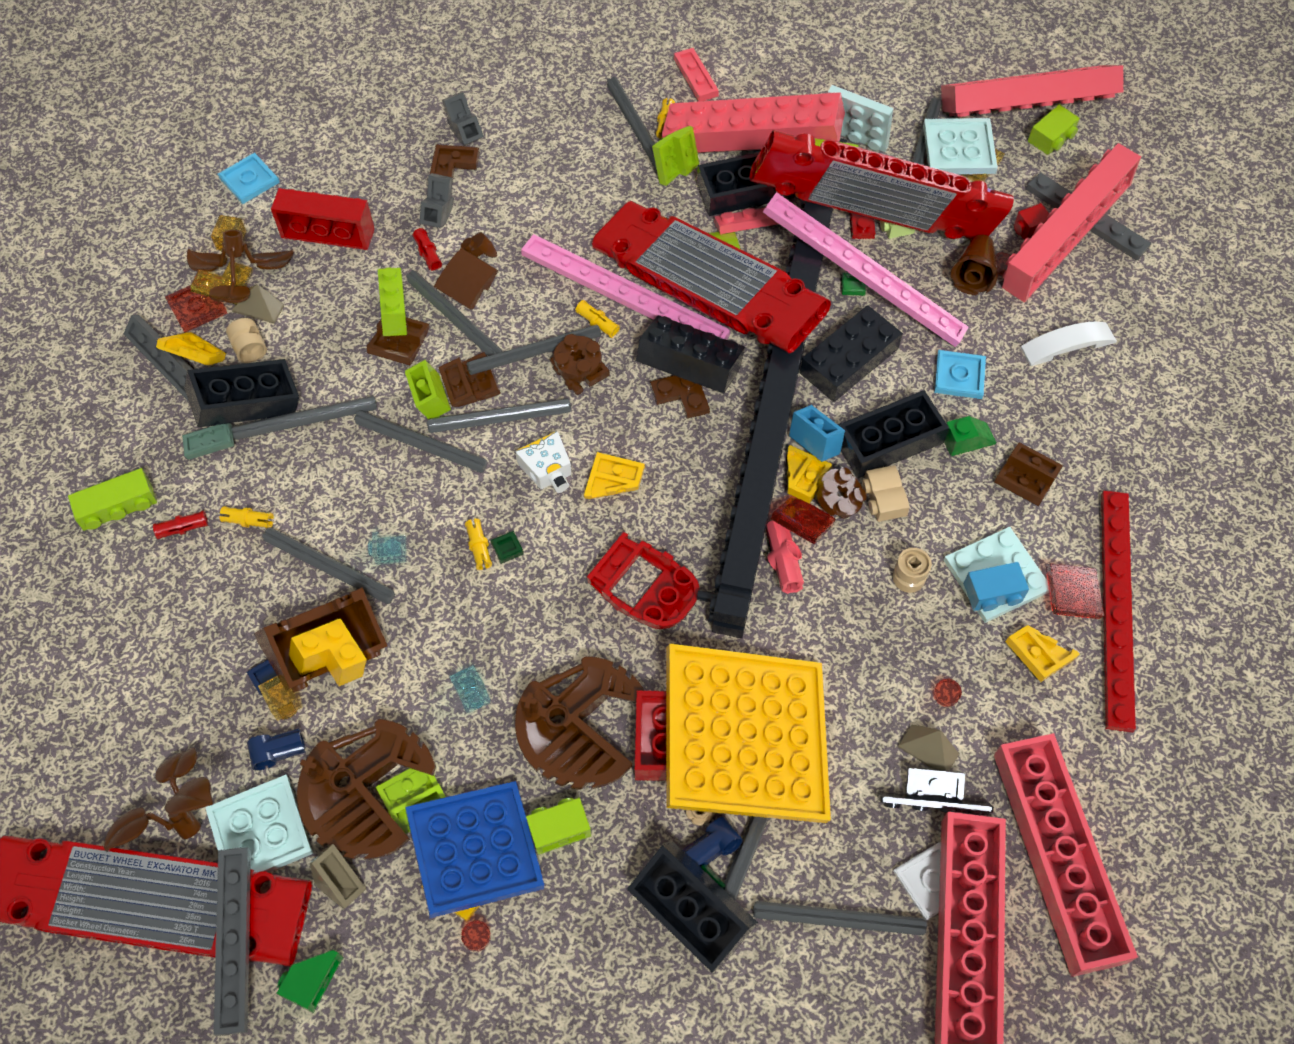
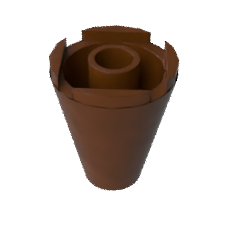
M983 234L975 236L953 264L950 277L955 283L954 286L959 291L974 296L979 295L980 292H990L996 285L998 271L994 242L991 237Z

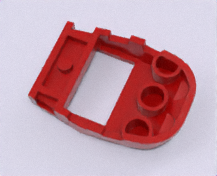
M625 532L621 534L587 576L588 583L616 610L654 629H667L680 623L696 604L697 593L700 590L699 583L694 574L685 566L681 567L673 560L672 555L666 551L662 553L644 541L638 544L628 539V534ZM640 556L661 570L662 573L637 605L632 608L614 596L611 590Z

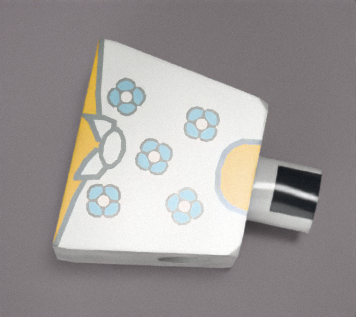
M557 431L515 451L518 465L540 489L550 485L554 487L557 493L568 489L569 483L565 478L571 475V464Z

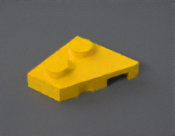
M192 332L159 338L156 348L208 366L223 362L226 356L224 351Z
M789 445L787 450V493L810 504L819 490V484L817 485L818 479L831 470L832 464L827 461L821 462L814 455Z
M597 452L584 498L592 499L639 490L645 464Z
M1028 625L1009 636L1005 641L1040 682L1074 661L1080 655L1074 649L1070 652L1056 645L1057 640L1042 635L1038 630Z

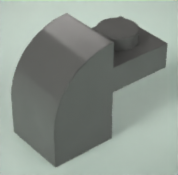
M463 92L442 99L448 116L447 122L461 144L466 145L484 137L477 116L471 114Z
M433 173L428 175L427 198L421 201L419 224L442 228L447 223L454 203V197H451L453 177Z

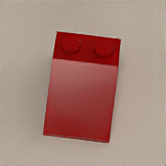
M637 691L635 780L666 781V691Z

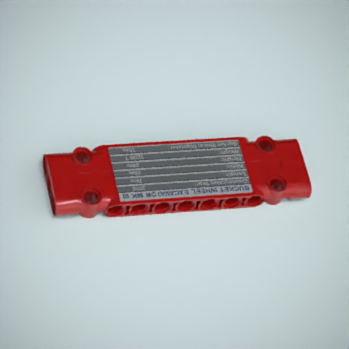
M773 130L755 159L750 172V181L775 187L776 192L781 195L795 193L799 199L927 233H935L937 230L945 232V236L950 239L961 237L973 239L981 234L990 236L1009 214L1014 203V197L1011 194L996 190L988 192L987 184L983 181L970 182L962 175L833 140H825L820 146L815 145V138L806 133L794 137L793 135Z
M628 201L596 233L592 241V247L610 258H614L617 266L623 269L627 268L635 277L742 334H747L749 331L755 333L757 340L762 344L771 343L788 353L794 352L830 310L831 301L805 288L802 280L791 279L783 270L677 217L670 216L667 219L661 216L659 209L654 207L645 208L633 201Z
M4 835L0 838V923L19 925L25 928L32 927L35 930L215 958L218 863L119 848H111L106 852L104 846L71 841L54 843L42 838L34 840ZM47 849L46 856L39 860L41 852ZM250 869L249 941L252 939L256 940L255 949L249 953L250 962L258 961L284 966L293 965L311 897V880L272 875L266 871L254 872V870ZM271 880L270 890L261 894V885L265 881ZM28 906L27 915L21 919L22 910Z

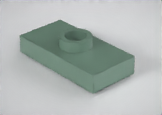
M230 423L214 425L182 435L184 457L188 460L234 446L232 425Z

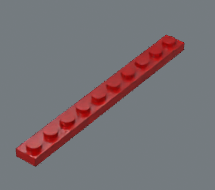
M1103 490L1101 494L1105 729L1133 733L1136 730L1129 493Z

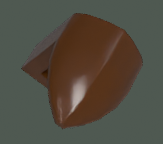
M482 232L475 234L471 238H466L461 243V248L476 257L482 254L490 258L497 257L493 243Z

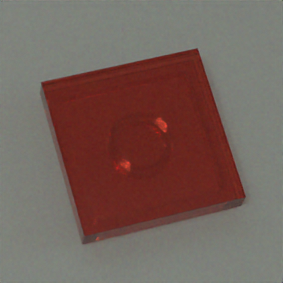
M208 278L165 296L184 333L228 314L222 302L210 299L209 291L213 286Z
M791 496L778 507L770 518L812 544L820 540L833 527L836 521L833 516L794 496Z
M1054 563L1046 566L1053 614L1101 619L1104 616L1096 569Z

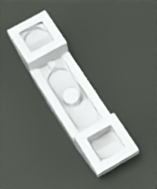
M1084 322L1043 334L1022 345L1021 350L1029 365L1034 366L1052 361L1055 355L1092 345L1095 349L1116 343L1117 340L1107 323Z

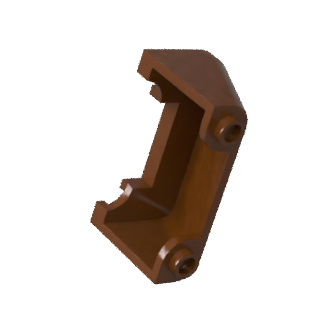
M363 587L350 592L349 595L339 597L289 619L271 624L254 633L260 648L285 690L291 688L292 692L295 693L309 687L307 681L329 672L325 666L301 676L289 657L292 637L341 618L367 659L366 661L380 656V649L388 646Z

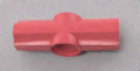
M783 519L772 520L766 524V533L771 552L767 555L768 561L773 569L777 571L781 591L786 594L797 593L803 589L802 585L804 583L798 560L802 558V553L797 544L792 541L788 522Z

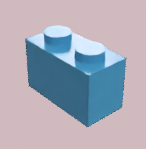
M813 405L793 412L789 434L792 439L821 462L840 454L845 433L843 428Z
M1019 562L968 572L963 583L973 611L982 609L983 611H991L1005 604H1008V606L1018 605L1023 602L1029 591Z

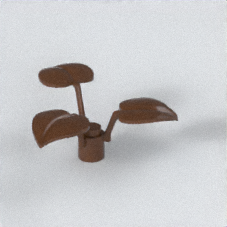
M227 230L223 232L221 254L200 253L188 249L187 263L194 271L211 272L216 270L217 267H223V265L227 264V253L228 257H230L231 286L220 285L213 287L209 291V297L217 302L239 303L249 298L250 289L246 286H236L235 258L241 257L242 253L245 252L250 263H256V266L260 269H280L290 261L293 256V249L251 255L247 243H243L242 232L239 230Z
M192 747L171 756L156 771V780L159 783L170 780V785L175 793L164 807L168 813L169 821L150 812L146 814L143 807L133 809L119 817L110 827L104 842V850L106 852L113 847L124 845L140 836L147 828L149 820L160 823L168 831L174 828L184 840L198 833L201 823L191 811L213 805L210 781L206 777H198L188 781L180 789L176 784L178 777L185 776L194 767L197 761V751L195 748Z

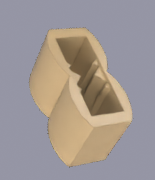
M896 466L866 471L865 478L862 479L861 483L862 489L870 497L868 505L871 515H875L878 522L907 516L910 508Z

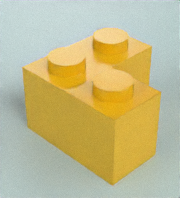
M341 618L291 638L289 657L301 676L326 666L338 686L363 677L367 659Z

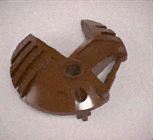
M591 656L583 657L581 664L560 674L557 673L540 682H530L520 697L515 715V731L523 756L536 772L540 769L544 770L541 774L543 778L548 781L553 777L558 778L555 784L564 787L569 782H573L574 784L571 786V789H583L589 783L595 782L591 786V789H595L616 782L628 772L633 763L582 720L596 710L608 697L636 703L637 691L645 690L633 675H631V680L626 676V669L619 665L617 670L613 668L612 661ZM583 670V673L560 695L554 696L547 690L562 682L563 679ZM554 716H562L565 718L564 721L559 724L551 722V719Z
M378 719L375 722V726L358 733L349 734L331 742L320 741L310 752L307 759L301 760L302 770L297 787L298 809L306 829L311 836L316 834L319 836L316 841L321 846L334 844L340 853L343 851L347 852L343 855L345 858L356 859L362 854H368L363 859L371 860L397 852L410 840L406 833L368 791L367 787L378 781L398 764L432 776L434 775L436 764L433 756L424 742L422 748H420V738L414 732L409 736L407 735L408 729L405 726L393 721ZM376 733L371 740L346 759H343L336 751L339 748L352 744L353 741ZM350 776L349 784L346 787L339 788L340 780L343 777Z

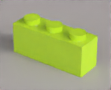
M401 268L377 269L383 336L407 335Z
M142 468L68 495L74 518L83 531L96 529L101 524L111 520H120L127 514L146 510L151 505L157 503L150 480Z

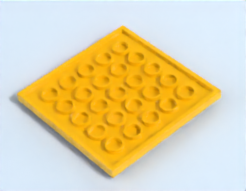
M669 644L666 647V808L818 823L831 821L822 663Z

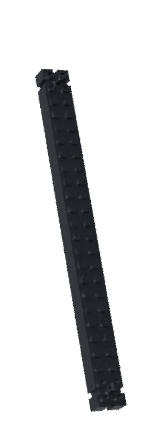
M840 138L839 142L847 143V139ZM802 200L801 208L804 209L801 210L829 229L833 208ZM794 235L786 273L791 279L802 280L805 288L816 293L824 255ZM806 339L792 353H788L771 343L768 347V357L764 364L759 397L756 400L754 419L751 422L749 441L747 440L745 459L742 462L740 481L736 488V499L731 510L730 525L727 528L725 548L722 551L720 570L715 581V592L698 590L697 600L710 602L708 623L713 624L712 633L743 639Z

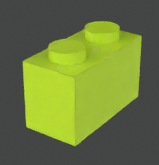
M1059 104L1032 127L1027 142L1047 155L1054 150L1058 151L1063 146L1065 140H1071L1076 135L1080 118Z
M426 360L405 370L415 406L426 418H437L451 410L439 373Z
M566 798L559 801L557 806L548 809L547 807H540L531 811V815L526 816L538 855L591 837V829L580 798Z

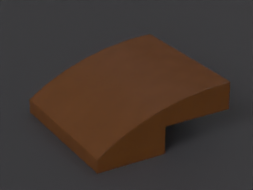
M460 248L446 265L434 287L468 309L473 310L483 290H489L499 270L465 249Z
M406 317L407 335L383 336L382 320H380L376 325L377 333L366 346L367 353L411 366L428 333L430 324Z
M485 352L466 361H462L459 357L438 367L452 407L464 406L501 394L492 369L470 375L468 372L467 363L487 357Z
M1019 442L997 475L994 483L1039 506L1063 465Z

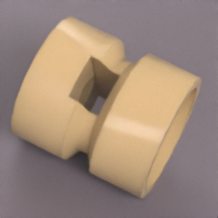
M241 318L229 324L226 334L233 346L238 361L251 363L264 357L267 348L260 336L255 321L249 318Z
M919 548L903 550L898 557L892 575L896 587L907 593L919 591L924 586L932 566L929 555Z

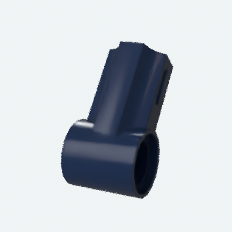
M299 728L272 737L270 735H259L247 741L251 766L256 771L266 769L265 766L271 768L277 764V761L306 753L304 739Z
M720 817L707 827L704 835L685 847L683 851L699 867H702L703 865H708L721 854L726 856L733 853L739 848L743 839L725 817Z

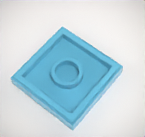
M255 153L217 174L219 179L242 204L280 183L279 178Z
M938 350L934 393L982 399L984 395L986 356Z

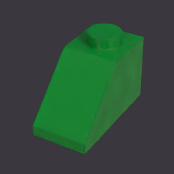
M967 416L946 422L949 430L944 444L950 456L992 446L997 443L988 424L984 421Z
M331 950L293 964L289 971H285L280 977L277 984L279 989L276 994L314 1013L343 957L338 952Z

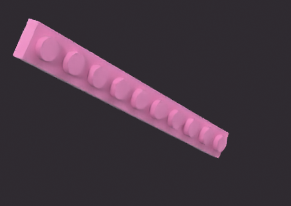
M776 192L764 209V214L954 347L960 343L968 326Z
M534 234L521 249L522 256L653 320L657 315L666 316L673 321L691 325L693 328L713 333L726 340L730 336V329Z

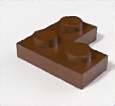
M436 144L430 174L453 177L455 168L477 170L480 155L479 147Z
M675 375L650 381V387L657 405L680 400L687 419L710 413V407L701 385Z

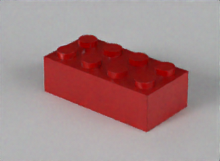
M278 188L271 207L280 237L285 239L368 250L375 230L368 201L360 198Z

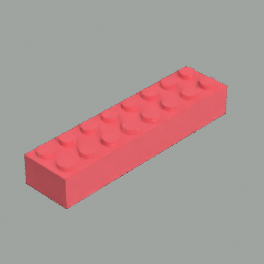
M1100 65L941 85L942 111L949 112L950 116L964 117L970 116V113L987 114L997 110L998 112L1011 111L1012 108L1027 109L1036 105L1051 106L1053 103H1073L1074 100L1090 101L1100 97L1102 99L1114 98L1115 93L1123 92V65Z
M841 92L670 103L662 138L677 130L692 126L697 153L762 149L773 130L790 134L794 137L806 133L817 139L839 142L845 110Z
M1119 143L1112 150L1108 149L1104 153L1101 162L1092 166L1086 179L1081 178L1075 186V191L1072 194L1068 193L1062 200L1061 206L1058 209L1054 208L1050 212L1047 221L1037 226L1032 238H1026L1020 247V251L1017 254L1013 253L1006 262L1008 267L1002 276L1004 279L1002 288L1025 303L1130 187L1141 156Z
M1054 733L1000 745L994 754V758L1071 977L1130 963L1138 958Z
M947 812L941 821L934 1044H1003L1006 819Z

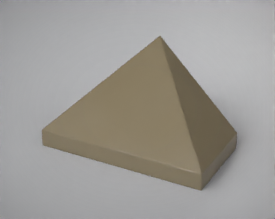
M256 284L249 288V298L243 302L235 303L232 308L234 313L275 324L284 308V304Z
M911 725L898 745V748L932 769L950 770L959 756L958 751L941 730L918 725Z
M334 844L328 846L309 863L315 886L343 909L366 890Z

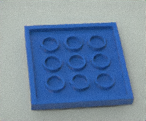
M516 781L405 807L430 918L544 889V881Z

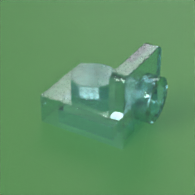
M372 532V541H368L369 556H373L376 565L407 562L406 536L380 538L378 532Z
M474 665L449 676L466 713H470L491 702L484 683Z

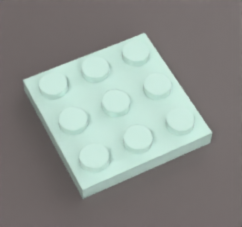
M831 85L828 93L841 92L845 110L841 135L849 138L854 143L860 142L868 145L872 150L885 152L889 146L893 108Z
M990 118L924 119L923 127L929 167L954 174H996L998 167Z
M1011 527L951 553L944 558V562L966 595L967 592L963 583L968 572L1019 562L1029 587L1023 602L1015 606H1008V604L1000 605L991 611L977 610L984 623L1031 602L1052 590L1051 585Z
M287 775L205 807L217 849L225 850L248 847L251 849L250 869L254 870V872H271L314 854L305 825L299 813L290 779Z

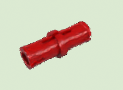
M424 228L416 229L412 236L419 247L418 252L420 256L424 257L428 265V269L434 271L441 268L442 262L436 253V246L430 241L427 231Z
M203 510L183 517L177 515L175 519L153 524V531L157 540L175 534L184 535L186 531L209 525L206 513Z

